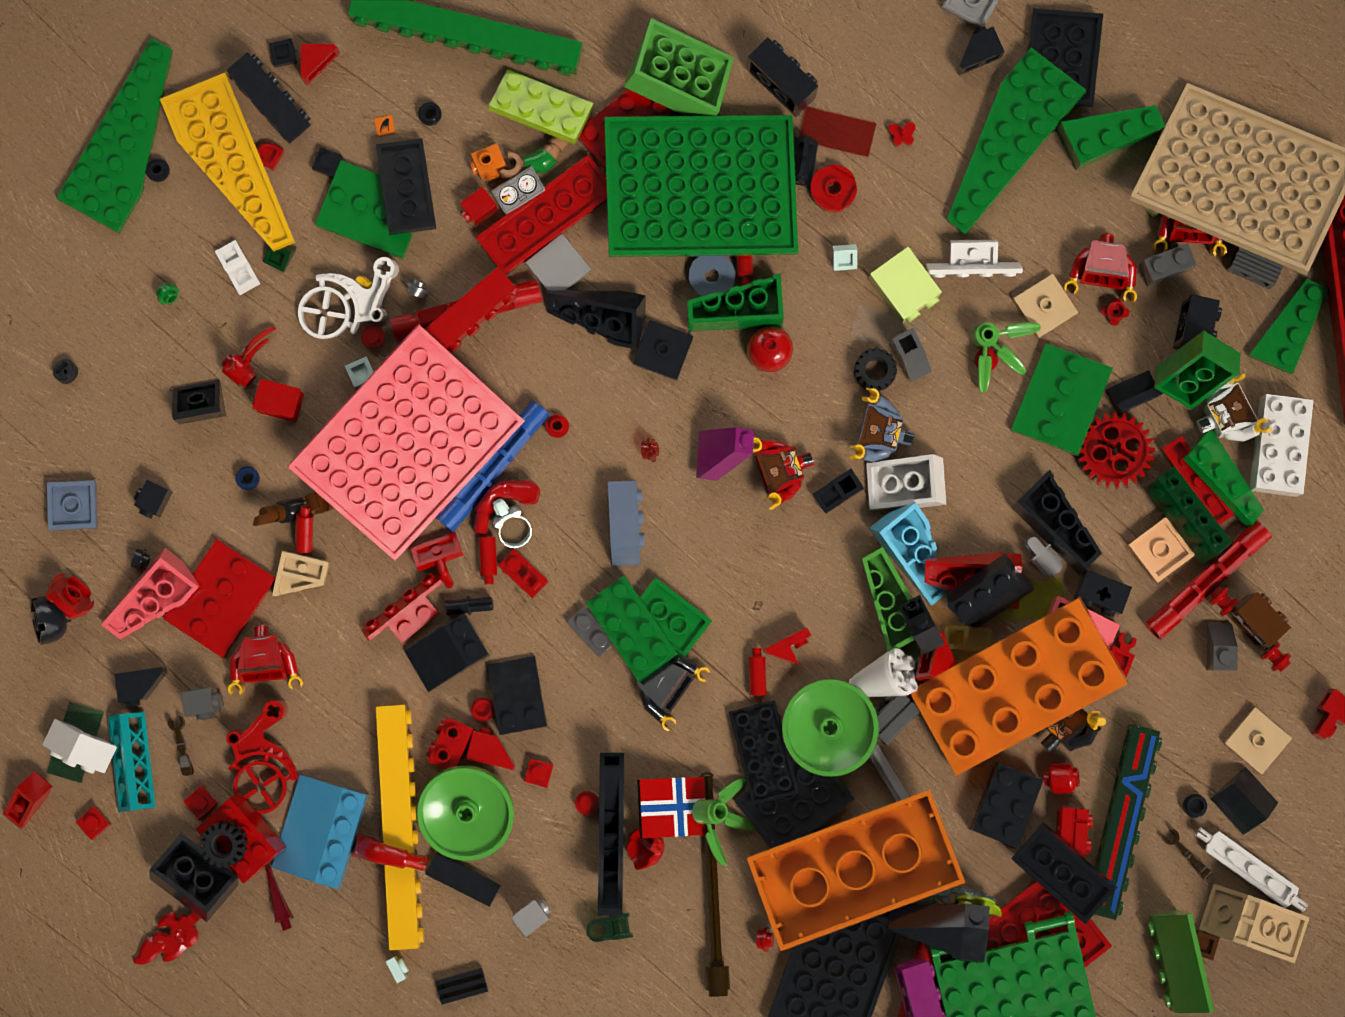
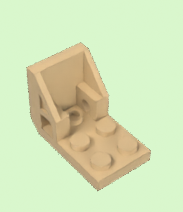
M1213 884L1199 930L1295 964L1310 917L1262 899Z

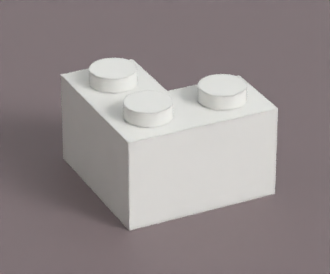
M54 719L42 744L50 750V755L61 759L63 763L72 767L79 764L81 769L94 774L95 770L102 773L106 772L117 748L104 739L85 733L77 727Z

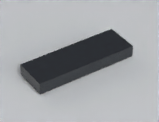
M437 852L425 874L489 907L501 884Z

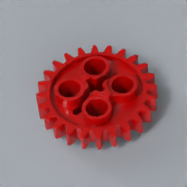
M1114 412L1112 419H1109L1105 413L1104 421L1096 417V425H1090V432L1087 433L1082 445L1084 448H1081L1079 453L1084 456L1078 462L1086 463L1082 471L1087 472L1090 470L1088 479L1096 476L1097 485L1105 481L1107 489L1111 483H1114L1116 490L1119 488V483H1123L1125 488H1128L1129 480L1137 484V475L1143 479L1145 478L1143 469L1150 471L1151 466L1146 462H1154V457L1148 455L1155 452V448L1149 446L1154 442V438H1146L1150 430H1141L1143 422L1138 425L1134 424L1135 416L1128 421L1126 420V413L1123 414L1121 419L1118 418L1116 412ZM1108 430H1113L1118 434V437L1114 440H1109L1105 437V433ZM1098 440H1101V441H1103V443L1106 444L1107 446L1102 445V444H1098L1097 441H1098ZM1134 441L1139 445V448L1136 451H1130L1126 448V444ZM1117 446L1120 447V453L1113 455L1112 449H1115ZM1101 450L1105 452L1106 458L1104 460H1096L1093 453ZM1126 456L1135 458V461H1130ZM1122 461L1126 463L1128 468L1123 472L1117 471L1114 467L1115 463Z

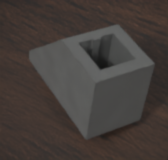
M914 328L889 340L910 382L932 372L925 350Z

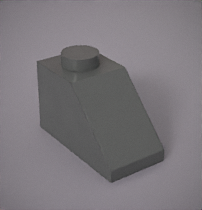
M1207 623V671L1237 670V642L1232 623Z

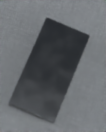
M775 700L730 711L729 716L752 805L799 794L789 752L783 739L782 725Z

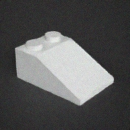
M931 454L866 463L870 510L899 509L913 502H916L919 508L947 505L942 457Z

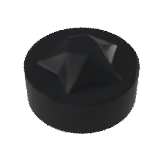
M69 359L59 361L53 369L54 378L62 384L73 382L78 375L77 365Z

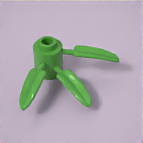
M983 323L972 329L971 340L973 344L983 348V353L978 359V385L981 393L987 391L991 375L992 359L990 356H987V347L993 346L997 350V356L1015 372L1024 375L1026 368L1020 359L1007 346L1003 345L1000 347L996 342L999 335L1007 334L1009 338L1036 333L1041 329L1040 324H1011L1006 326V330L998 331L997 327L992 323ZM985 331L987 332V335H988V338H987V339L984 337V332H985Z
M745 777L731 782L718 792V800H698L692 809L694 820L699 824L707 825L709 831L705 835L707 843L715 859L722 866H727V861L717 833L712 829L711 824H720L724 821L725 825L745 831L756 830L749 820L728 812L725 805L727 801L747 784Z

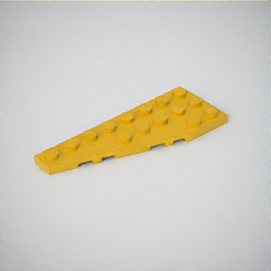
M226 73L161 98L160 101L176 141L273 252L295 243Z

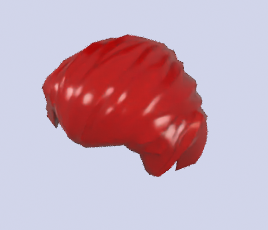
M640 827L635 828L631 832L629 838L632 840L627 844V852L634 864V868L636 870H643L657 864L663 856L665 848L663 837L640 838Z

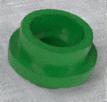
M171 283L161 285L156 291L157 300L162 305L172 304L176 301L179 294L178 287Z

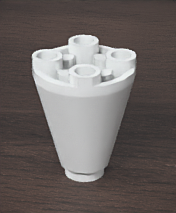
M894 648L856 673L853 678L849 679V683L859 688L867 697L906 696L916 692L918 689L914 674L916 664L912 656H906L903 651Z

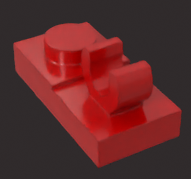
M515 549L498 565L532 599L549 582Z

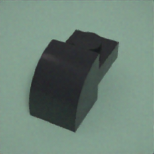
M851 468L813 493L825 514H827L865 488Z

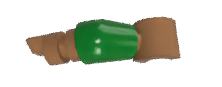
M552 136L548 141L549 145H545L543 149L540 148L535 153L525 155L524 159H521L516 153L508 152L510 163H514L516 166L512 170L502 168L498 171L499 175L506 182L530 166L533 167L536 173H545L557 163L556 159L559 156L558 152L561 153L569 142Z

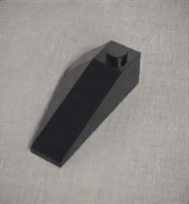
M548 290L547 313L572 325L578 324L588 329V333L592 335L597 333L607 338V342L613 345L637 349L645 319L646 295L627 291Z

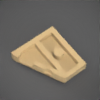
M283 550L272 596H280L325 585L330 561Z

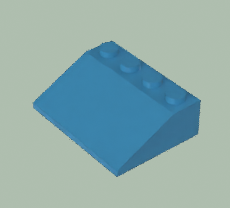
M300 774L280 838L286 845V848L274 858L272 868L336 889L341 888L369 794Z

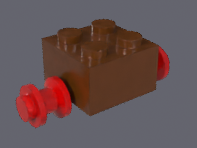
M1220 586L1217 587L1209 595L1211 598L1209 604H1217L1221 608L1219 614L1222 617L1227 615L1258 649H1263L1264 652L1260 658L1262 660L1269 659L1272 663L1271 670L1273 672L1277 669L1281 672L1291 663L1289 661L1291 655L1289 653L1283 654L1279 650L1280 643L1278 640L1291 628L1287 623L1289 622L1288 618L1282 612H1276L1271 606V600L1263 593L1259 594L1256 592L1246 595L1240 601L1238 598L1231 599L1227 595L1229 591L1227 587L1223 589Z

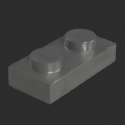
M582 607L566 622L598 657L602 656L613 645L601 625L585 607Z

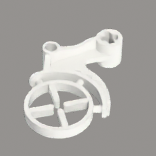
M387 257L377 259L373 266L374 278L370 289H364L359 283L344 275L333 273L316 275L319 287L307 292L301 299L298 307V318L302 328L313 337L331 339L343 333L347 327L351 328L350 333L355 334L362 322H385L388 314L386 310L381 309L382 302L390 287L391 279L398 275V263ZM383 265H388V266H390V267H391L390 272H387V271L385 272V271H383V270H382V266H383ZM325 281H333L341 285L348 293L343 295L334 288L325 287ZM320 291H325L323 309L327 310L329 308L331 292L338 295L345 306L346 314L327 312L328 316L345 319L342 326L336 332L329 335H324L327 321L325 316L320 318L318 334L307 326L304 319V312L322 313L319 309L305 307L307 300L313 294ZM350 298H352L355 307L353 323L350 322L351 308L348 302ZM378 312H380V318H379V319H377V317H376V314H377Z

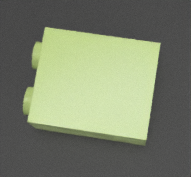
M909 247L873 271L868 278L901 323L905 320L913 321L920 315L919 310L925 306L929 309L940 301L938 297L942 291Z

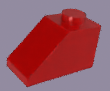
M479 728V732L473 731L466 759L515 770L516 765L499 737L493 735V730Z
M33 772L16 787L3 815L22 829L45 802L53 786L45 778Z

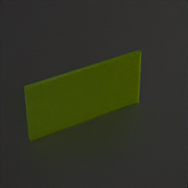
M1062 579L1030 582L1034 586V590L1020 599L1019 609L1007 608L995 616L993 621L1045 616L1053 597L1059 596L1064 598Z

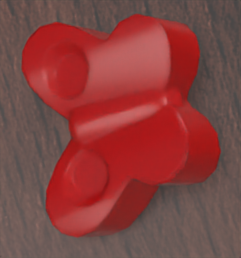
M909 122L904 127H900L897 124L889 125L888 132L894 138V146L898 147L902 143L908 146L912 145L914 141L912 135L916 129L915 123Z

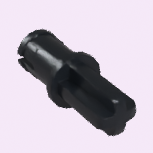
M467 596L466 599L445 601L447 615L461 613L471 615L472 612L491 611L494 608L492 597L470 598V596Z

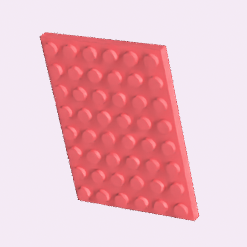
M418 324L287 466L393 560H396L523 424L524 420Z

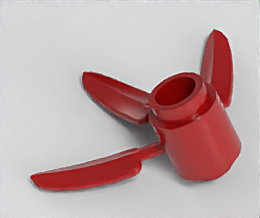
M269 327L259 333L245 346V350L240 355H228L221 364L223 366L221 372L237 386L247 388L257 376L249 362L254 354L270 340L265 338L253 349L251 348L263 337L276 330V327Z

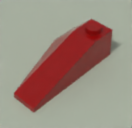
M997 552L926 559L924 583L950 592L1004 553ZM1005 553L1022 573V554ZM1020 600L1008 607V609H1019Z

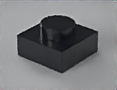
M320 147L312 170L334 178L340 160H343V156Z

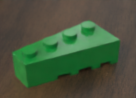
M1153 105L1062 121L1056 130L1075 169L1078 170L1161 133L1166 125L1157 106Z
M781 273L772 275V277L764 280L752 281V283L740 287H731L729 290L720 293L715 292L688 300V332L751 329L767 325L782 327L784 313Z

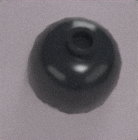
M46 596L31 598L30 609L31 612H34V619L32 621L38 643L44 645L58 641L64 636L67 630V623L71 622V619L67 618L63 611L50 602Z

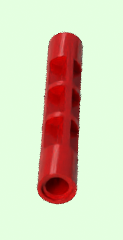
M537 279L516 284L518 293L515 295L517 298L510 305L506 306L504 304L497 311L503 313L543 302ZM457 301L416 311L415 316L409 313L390 318L396 341L404 340L418 324L424 329L427 328Z
M1255 521L1253 525L1243 531L1231 545L1217 558L1213 559L1204 570L1192 581H1189L1178 594L1144 623L1148 630L1156 638L1162 640L1199 603L1203 602L1213 590L1225 579H1228L1240 565L1272 538L1267 528L1260 522Z

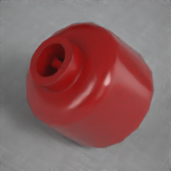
M1071 762L1051 763L1049 770L1044 772L1045 786H1050V790L1054 794L1073 793L1076 787L1080 786L1078 767H1074Z

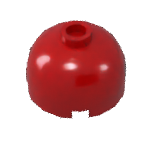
M774 325L762 326L755 330L748 339L746 346L747 358L751 365L759 371L778 372L791 361L793 342L789 334L781 327Z

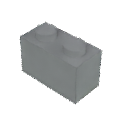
M536 897L513 914L511 918L524 936L527 937L550 919L551 915L549 913L551 908L544 899L539 900Z

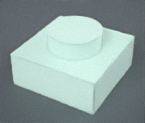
M856 244L833 246L834 271L857 269Z
M367 356L345 366L355 389L360 387L374 372Z
M396 955L386 961L397 983L408 977L406 972L409 969L403 958L398 959Z

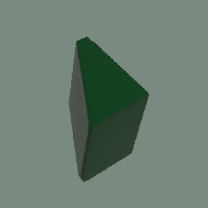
M289 245L274 252L268 247L263 262L281 272H285L297 247Z

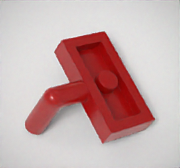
M456 532L410 548L419 572L437 565L439 575L444 580L445 587L450 589L454 586L446 562L464 556Z

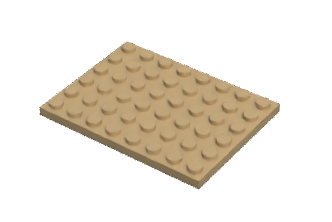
M1187 83L1131 194L1130 201L1307 275L1345 195V148Z

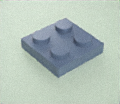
M97 481L47 483L49 531L98 529Z

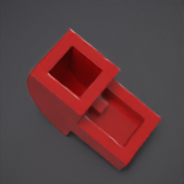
M1329 689L1316 708L1324 714L1312 732V735L1319 740L1326 739L1327 737L1330 738L1337 729L1336 723L1345 725V696L1337 689Z

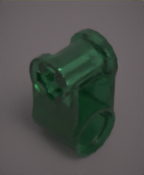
M630 912L622 913V916H608L591 920L586 926L588 938L594 942L633 937L628 921ZM619 921H621L622 932L620 931ZM594 924H601L604 928L603 934L599 937H594L590 934V928Z

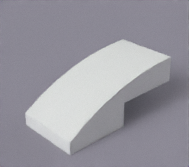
M236 240L215 251L239 295L260 285L257 276Z

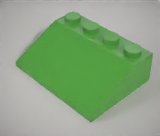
M650 18L629 67L624 87L685 116H716L721 107L734 57Z
M1175 909L1148 915L1150 921L1147 922V929L1149 935L1154 937L1155 945L1152 946L1155 960H1159L1161 969L1158 970V977L1160 983L1165 985L1166 993L1163 994L1166 1007L1170 1008V1011L1174 1013L1215 1012L1192 914Z

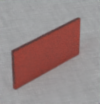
M806 107L799 138L803 139V136H810L812 140L819 141L818 146L869 157L876 123Z

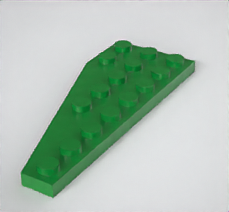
M153 38L148 42L56 198L120 234L144 191L146 166L153 149L160 116V99L164 97L163 91L173 55L171 48Z
M1033 48L1029 49L1001 83L948 215L947 222L965 236L1086 93L1085 88Z

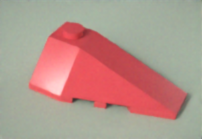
M164 548L101 625L117 638L122 639L151 620L159 618L169 610L183 605L197 590L199 584L185 563L168 549Z

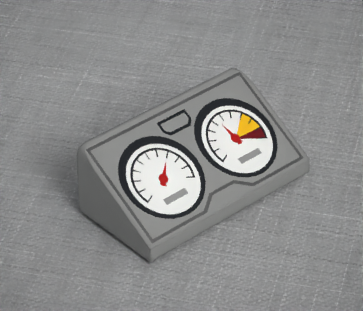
M530 166L494 188L492 193L504 213L508 214L544 192L545 187L533 167Z

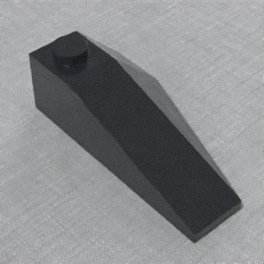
M972 904L905 905L889 911L888 930L910 940L920 941L931 946L933 949L948 953L960 961L984 963L989 931L990 906Z

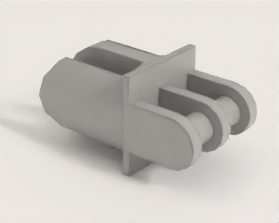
M1031 537L1024 542L1025 549L1032 556L1029 562H1032L1047 577L1059 573L1062 569V562L1050 548L1051 544L1044 547L1036 537Z

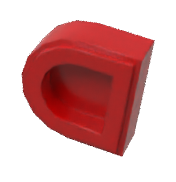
M270 142L263 143L257 148L264 167L274 171L285 150Z

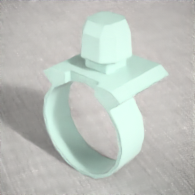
M501 498L494 501L493 508L497 515L492 517L491 522L497 528L500 540L510 548L524 546L531 537L532 529L530 523L523 515H520L521 510L518 505L509 507ZM511 517L522 518L529 526L526 538L516 544H509L500 536L503 522Z

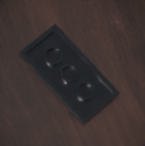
M423 138L376 144L389 235L436 229Z
M1044 822L1040 824L1011 858L1069 911H1072L1084 924L1091 919L1118 888Z

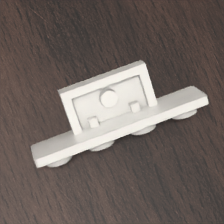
M950 240L949 263L926 264L928 274H932V277L937 278L945 277L946 274H955L957 277H968L969 274L990 277L993 274L1002 273L1003 276L1012 277L1016 276V273L1023 272L1019 262H998L997 240Z

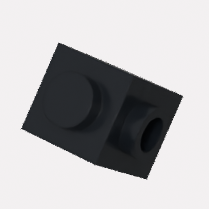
M146 480L143 488L140 487L134 496L136 501L134 506L140 508L138 513L152 519L153 515L160 518L173 492Z

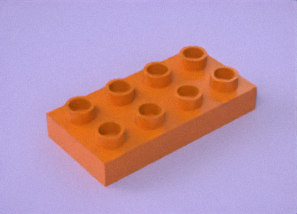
M1078 597L959 662L941 674L917 685V691L911 693V696L957 776L1127 685L1128 680L1081 597Z
M931 790L913 795L747 858L780 951L966 883Z

